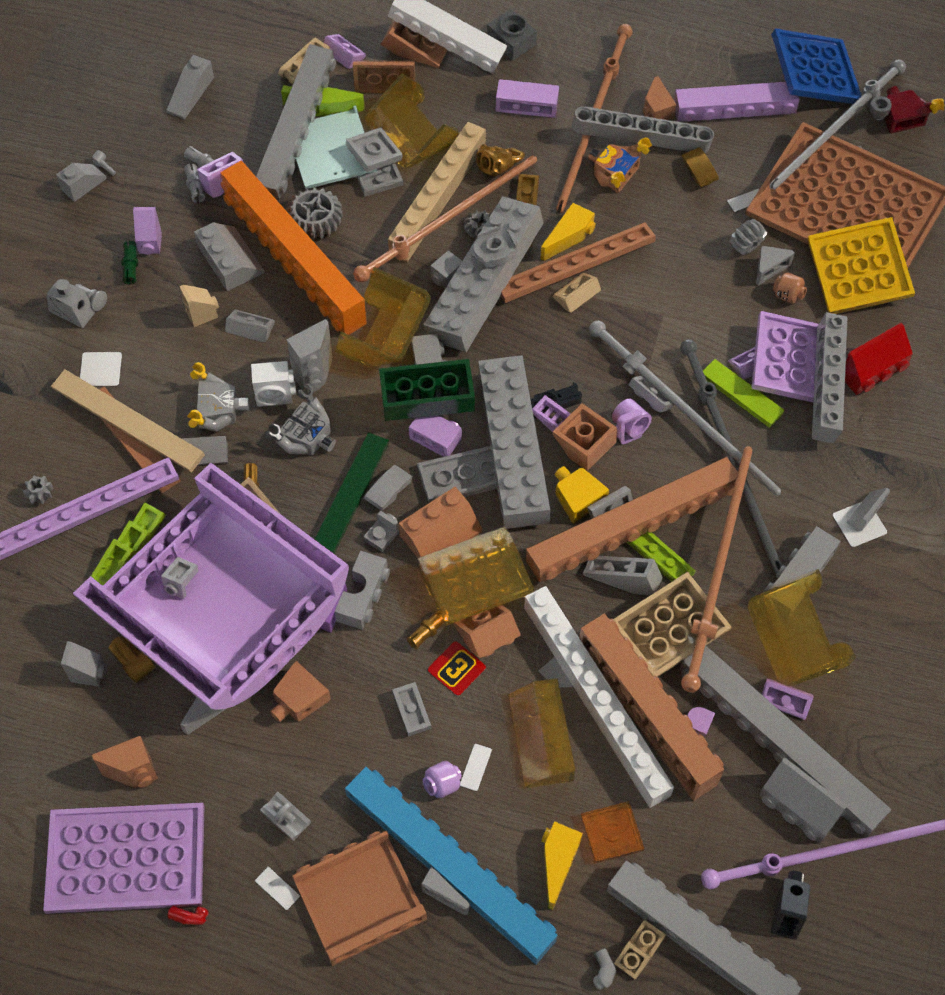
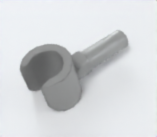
M97 150L92 156L93 164L96 167L101 166L114 176L116 172L104 162L107 158L102 151Z

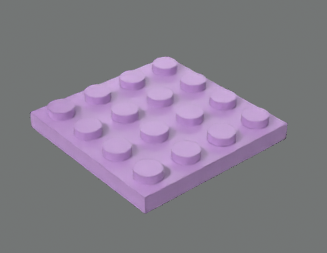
M761 311L758 315L751 389L814 402L818 324Z

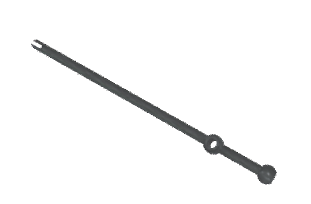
M687 339L681 343L680 350L683 355L688 357L700 386L698 392L699 401L703 405L708 406L717 431L732 444L715 402L716 387L713 383L706 380L696 355V342ZM727 453L729 461L738 471L740 464ZM746 478L743 496L773 570L777 574L778 569L780 570L782 565Z

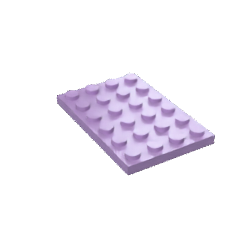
M185 803L50 810L44 912L48 914L171 908L172 906H202L204 804Z

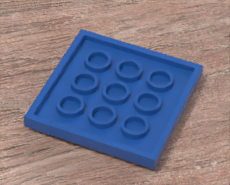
M774 29L771 35L790 95L854 104L862 96L843 39Z

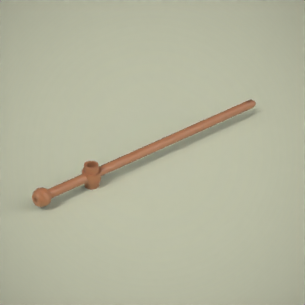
M622 24L617 29L619 38L612 57H609L604 63L603 72L605 76L593 108L601 109L610 82L619 73L620 65L618 60L626 39H629L633 33L631 26L628 24ZM583 134L556 206L557 212L560 205H562L561 212L564 211L589 143L590 135Z
M530 156L407 239L404 235L395 236L392 249L366 266H357L353 272L354 278L358 282H366L370 278V273L394 257L398 260L407 259L412 245L535 164L537 157Z
M750 446L744 448L702 620L694 619L690 633L696 634L697 640L689 672L681 680V685L687 692H696L700 688L701 681L698 673L707 638L715 639L718 625L711 624L751 460L752 448Z

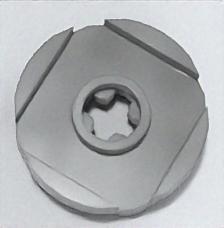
M498 226L489 227L478 234V239L473 244L476 258L487 268L502 265L517 256L516 237L509 229L506 231ZM493 244H496V245L499 246V247L493 248L492 245H493Z

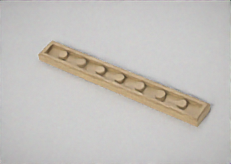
M66 369L51 385L58 393L164 457H169L171 461L191 473L205 456L203 451Z

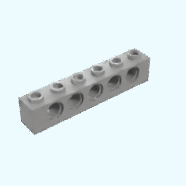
M827 312L817 326L812 439L834 443L843 431L847 316Z

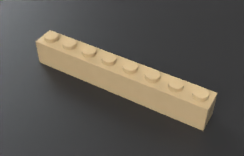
M467 122L388 238L389 250L392 249L395 236L404 235L407 239L437 219L477 159L476 154L482 144L486 145V129ZM423 239L410 247L409 257L403 261H409Z

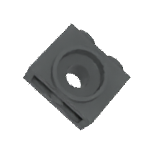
M512 9L487 24V35L507 45L504 55H507L512 60H515L536 46L537 31L527 23L525 17L516 14Z

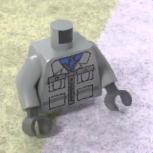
M305 384L304 387L307 389L308 395L304 394L300 389L298 390V396L302 399H307V403L303 401L281 429L277 424L269 425L274 434L266 431L265 437L269 440L275 439V442L288 454L314 455L320 447L330 452L336 443L335 439L329 437L331 433L330 420L319 400L312 396L314 392L313 387L310 384Z

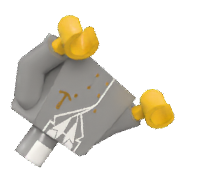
M197 362L192 366L195 370L190 373L191 378L195 380L202 378V381H199L197 410H192L187 416L192 418L188 422L191 428L199 425V429L217 432L236 422V411H249V398H237L235 386L208 371L205 372V366L202 363Z

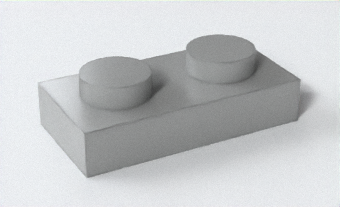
M642 375L632 378L628 384L634 389V393L648 401L650 407L655 411L661 413L670 410L674 405Z
M624 486L588 506L590 519L632 501L631 490Z
M416 682L392 689L407 735L411 736L431 729V723Z

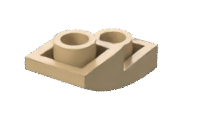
M644 919L614 964L636 980L667 934Z

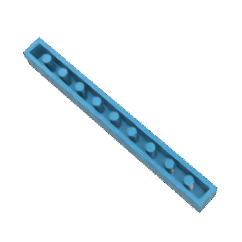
M365 767L345 788L346 796L429 870L431 867L435 869L470 904V907L534 964H537L557 941L558 935L555 933V927L547 920L542 922L535 916L537 913L529 904H522L518 901L516 893L506 885L502 887L496 881L497 877L487 868L483 870L477 865L478 860L471 853H464L460 850L458 842L450 835L444 836L439 831L440 827L430 818L426 820L421 815V810L414 803L410 802L408 804L403 800L402 793L396 787L386 785L383 782V776L376 770L371 771Z

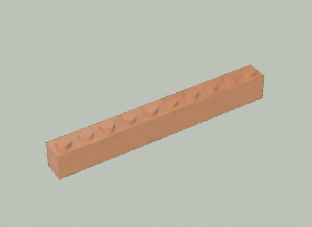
M727 457L527 548L526 562L539 582L551 580L566 570L575 569L585 561L596 559L600 554L613 551L628 541H635L639 536L646 534V532H654L659 527L667 523H673L688 513L693 514L703 506L712 505L727 495L731 496L738 471Z

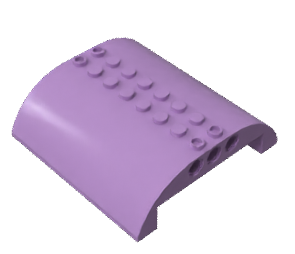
M210 463L194 478L200 491L197 497L103 586L90 576L73 594L208 707L218 710L233 707L258 692L314 636L338 601L345 585L349 566L214 464ZM177 557L198 566L197 574L185 587L186 597L184 599L167 594L164 591L161 577Z

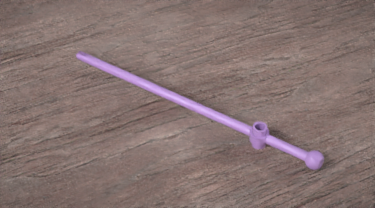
M945 819L781 858L777 854H767L759 863L717 872L714 869H707L701 874L702 884L707 889H715L720 885V882L762 872L767 876H775L784 867L945 830Z

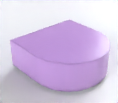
M695 707L689 711L687 716L691 720L692 728L695 732L706 737L715 713L702 707Z

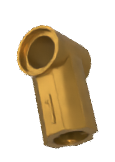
M124 636L116 637L108 647L109 651L123 665L124 671L134 683H138L155 669L148 656L143 652H139Z

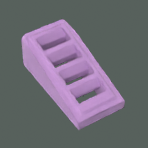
M546 395L532 408L533 415L552 432L560 425L556 423L560 418L562 423L570 415L568 411ZM547 405L549 409L545 413H542L541 411ZM553 412H555L556 414L552 417V419L549 418V416Z

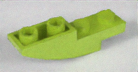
M283 85L281 90L283 105H285L292 87ZM324 88L321 104L317 105L315 109V117H324L353 110V106L357 107V112L364 111V94L337 88Z

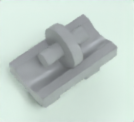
M278 791L260 809L261 813L292 841L311 824V821Z

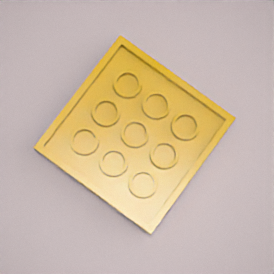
M892 217L808 236L807 240L828 313L838 314L914 297V287Z

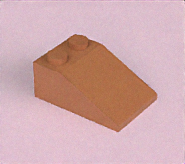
M394 20L380 44L397 56L436 68L440 66L447 52L445 47L430 41L423 35L413 32L410 28Z

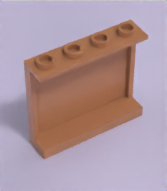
M380 831L374 832L366 838V841L359 844L357 842L351 843L343 849V852L336 855L333 853L321 858L319 863L313 866L305 865L299 868L296 874L292 875L332 966L427 920V913L410 884L389 840L387 831L383 833Z

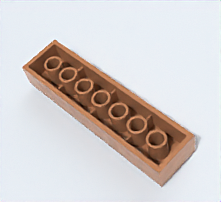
M604 613L583 626L580 630L579 639L625 711L691 799L695 801L716 787L724 771L722 760L718 755L711 753L706 739L701 734L698 735L695 732L689 717L685 714L682 715L677 708L678 705L671 695H667L662 689L663 685L660 679L655 675L652 676L646 661L641 656L638 657L633 651L634 648L630 640L626 637L623 638L619 633V627L613 619L609 620Z

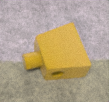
M563 466L555 473L556 478L560 481L556 485V497L573 524L589 513L588 506L609 494V489L584 468H579L571 474Z

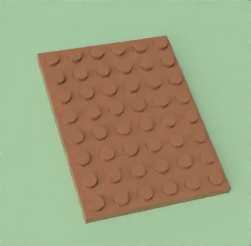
M802 122L748 206L745 215L808 245L807 239L809 235L892 217L907 268H909L945 206V186L832 135L777 189H770L769 184L824 132Z

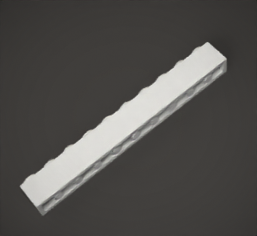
M544 586L525 596L524 609L649 808L671 797L674 789L673 784L548 588Z

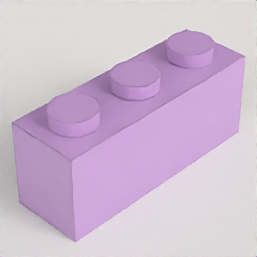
M499 79L496 112L556 118L559 86Z

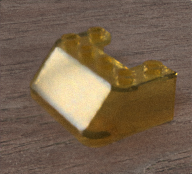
M374 267L364 299L367 304L380 311L365 341L341 332L335 350L336 353L368 367L395 364L403 360L431 301L430 294L426 290Z

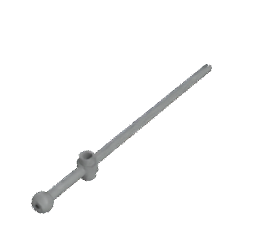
M900 59L895 60L891 63L890 70L878 81H867L865 83L864 95L769 184L770 189H777L866 103L871 104L873 98L880 96V89L895 75L904 73L906 70L905 63Z
M597 320L590 324V334L593 337H600L627 361L622 366L631 375L635 371L639 372L740 464L743 454L645 367L643 363L647 358L638 350L631 354L606 331L605 324L602 321ZM750 461L748 472L775 496L780 495L781 489Z

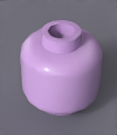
M442 761L426 770L423 785L429 795L443 798L459 789L462 775L456 765L453 766L448 761Z

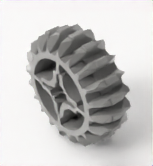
M315 187L310 191L307 188L305 192L298 191L297 196L292 195L291 201H288L286 208L290 216L313 240L316 236L322 239L324 234L330 236L331 231H336L337 226H340L343 216L342 206L337 196H333L331 191L325 193L324 188L320 191Z

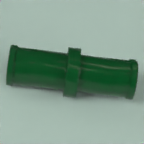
M125 241L123 243L124 255L121 259V265L123 266L122 281L126 284H131L132 279L134 284L136 283V267H138L139 263L136 258L137 245L136 242L129 241L128 246V242Z

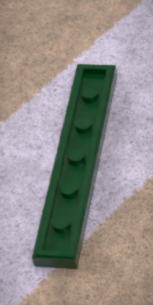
M368 432L314 539L333 554H335L389 445V440Z

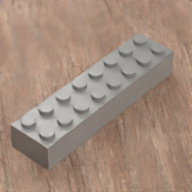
M502 196L481 231L494 226H498L506 231L507 229L511 230L517 241V256L502 265L487 268L476 258L472 245L423 324L427 335L438 333L439 342L443 341L445 346L463 352L468 351L499 299L502 290L505 289L543 225L539 206ZM493 244V245H492L493 248L499 247V246H497L496 244Z
M523 355L478 361L479 380L503 527L508 529L550 523V505Z

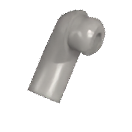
M602 949L594 954L601 967L598 976L593 978V983L599 990L605 987L608 988L612 984L616 973L615 966L606 949Z

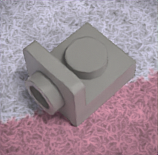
M379 511L377 514L378 520L363 537L365 542L383 553L398 535L399 524L393 515Z
M177 557L161 575L164 591L170 596L184 599L186 597L185 587L197 574L198 566Z

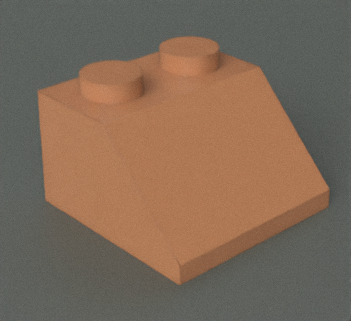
M581 404L553 431V435L569 459L588 471L616 443L617 427L584 404Z
M490 599L452 620L453 625L470 651L479 658L490 656L494 650L511 644L515 638L521 636L511 611L494 599Z
M141 736L92 755L94 762L104 777L132 788L147 787L154 780L158 779L149 752Z

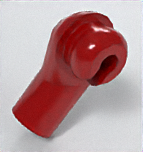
M172 906L168 911V918L182 924L202 925L207 921L206 917L209 912L201 906L196 907L194 913Z

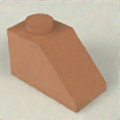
M657 76L654 78L645 98L643 114L645 117L671 120L675 116L676 103Z

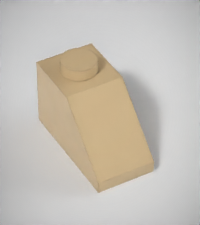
M188 285L180 286L186 313L194 327L218 318L216 311L219 308L215 296H210L207 289Z

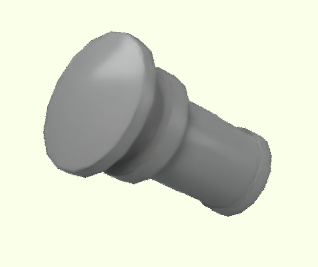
M82 284L75 285L86 293L92 310L100 311L105 306L107 301L106 292L95 289L90 290L82 286Z

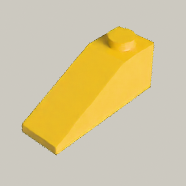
M572 203L541 246V260L545 261L583 241L588 234H592L596 226L594 222L595 213Z
M555 821L551 829L546 828L541 841L545 843L544 863L548 908L553 910L583 835V833Z

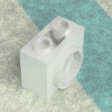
M287 361L251 364L252 384L257 407L293 404L292 395H296L293 369L289 370Z

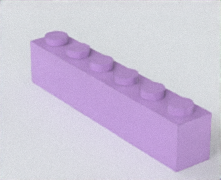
M786 82L676 89L674 98L677 122L792 114L797 112L800 100L799 96L789 94Z

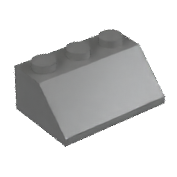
M211 223L194 231L199 250L227 291L265 273L234 226Z
M326 319L287 339L291 369H293L295 380L305 394H308L307 389L304 387L305 384H310L314 391L319 390L325 385L333 360L329 324Z
M786 758L781 761L759 794L765 805L772 809H777L788 823L796 824L803 830L806 837L819 843L822 842L848 806Z

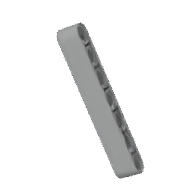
M585 106L576 109L572 122L573 130L579 134L638 143L642 138H649L652 146L687 152L700 147L704 153H707L714 138L712 129L705 126Z

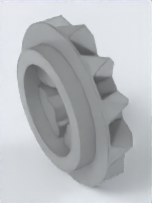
M477 209L474 213H468L467 218L464 219L466 233L473 238H477L492 213H487L486 210L478 212ZM480 220H483L484 224H482L480 228H478L477 223H479Z

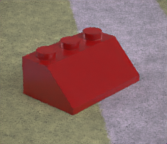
M902 323L849 352L845 365V383L856 395L863 391H870L878 382H885L897 371L902 372L909 367V361L913 352Z

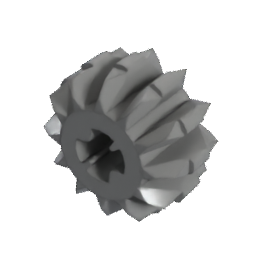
M755 219L747 220L732 234L730 243L737 252L746 255L755 250L765 240L767 232L760 222H757Z

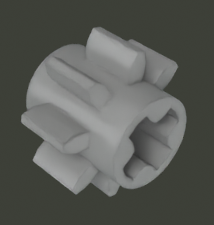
M34 475L29 481H25L28 489H25L23 493L25 497H29L31 504L35 502L44 504L48 498H52L50 491L54 488L52 483L47 481L46 476L40 478Z

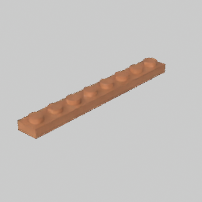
M644 222L512 276L500 296L507 303L655 242L656 236Z

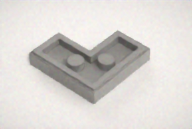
M395 163L378 168L377 172L357 177L364 197L403 185V179Z

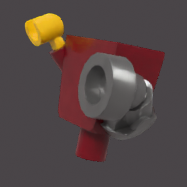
M897 86L890 87L887 90L886 97L878 96L873 98L870 104V112L873 114L874 119L884 120L885 118L890 134L925 126L930 112L935 114L938 110H944L943 99H934L931 102H927L917 96L913 90L900 92Z

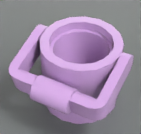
M631 398L622 401L612 414V420L617 424V438L621 444L641 438L652 419L651 415Z

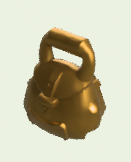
M482 144L476 154V164L482 172L491 176H498L512 168L514 163L523 160L525 153L513 147L503 149L498 146L491 147Z

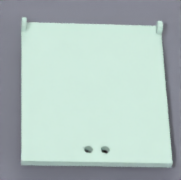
M353 106V110L316 118L313 123L310 122L308 137L306 140H303L301 145V155L299 158L296 157L305 189L377 172V169L366 172L345 145L346 139L364 133L356 106Z

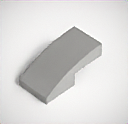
M393 465L370 488L364 499L383 511L396 500L397 494L411 483L413 476L397 465Z

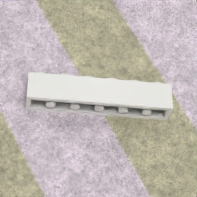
M394 0L388 17L392 18L395 22L403 24L413 32L423 35L430 41L445 47L448 51L456 53L466 61H470L492 74L507 48V45L425 0Z

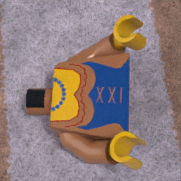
M642 138L638 144L633 146L609 144L603 153L593 148L589 153L588 159L595 162L594 176L600 186L610 187L619 193L638 170L641 153L645 155L649 153L648 147H652L649 138Z

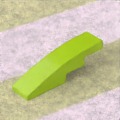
M144 503L134 521L129 520L118 540L113 539L91 577L103 586L151 540L166 514Z

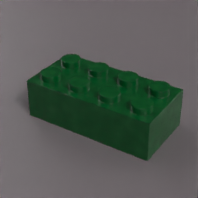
M469 359L379 368L385 421L475 411V394Z

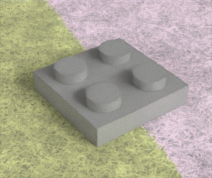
M382 128L346 139V147L366 172L402 160L403 154Z

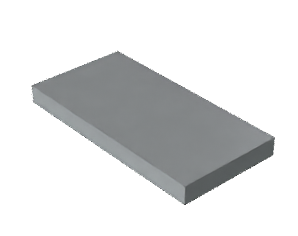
M490 446L417 463V469L428 504L453 487H456L464 497L497 489Z

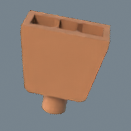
M296 661L273 690L274 699L278 704L270 711V714L278 722H281L288 714L295 720L301 721L331 700L329 690Z

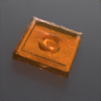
M629 801L581 813L582 823L595 864L644 851L642 839Z

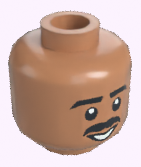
M784 273L782 276L779 275L777 277L773 291L778 299L794 304L799 299L802 300L805 297L807 288L802 277L791 273Z

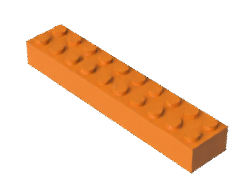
M241 160L220 172L222 178L220 184L224 190L225 195H223L226 204L235 209V213L240 220L244 219L250 232L257 234L260 243L270 249L272 257L282 263L284 271L294 277L295 283L300 289L303 288L306 291L309 300L312 303L316 302L322 315L329 317L335 330L341 331L346 337L366 325L364 298Z

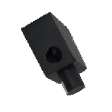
M790 871L788 878L783 880L778 891L771 933L792 939H797L807 920L810 885L803 882L804 874L799 871Z

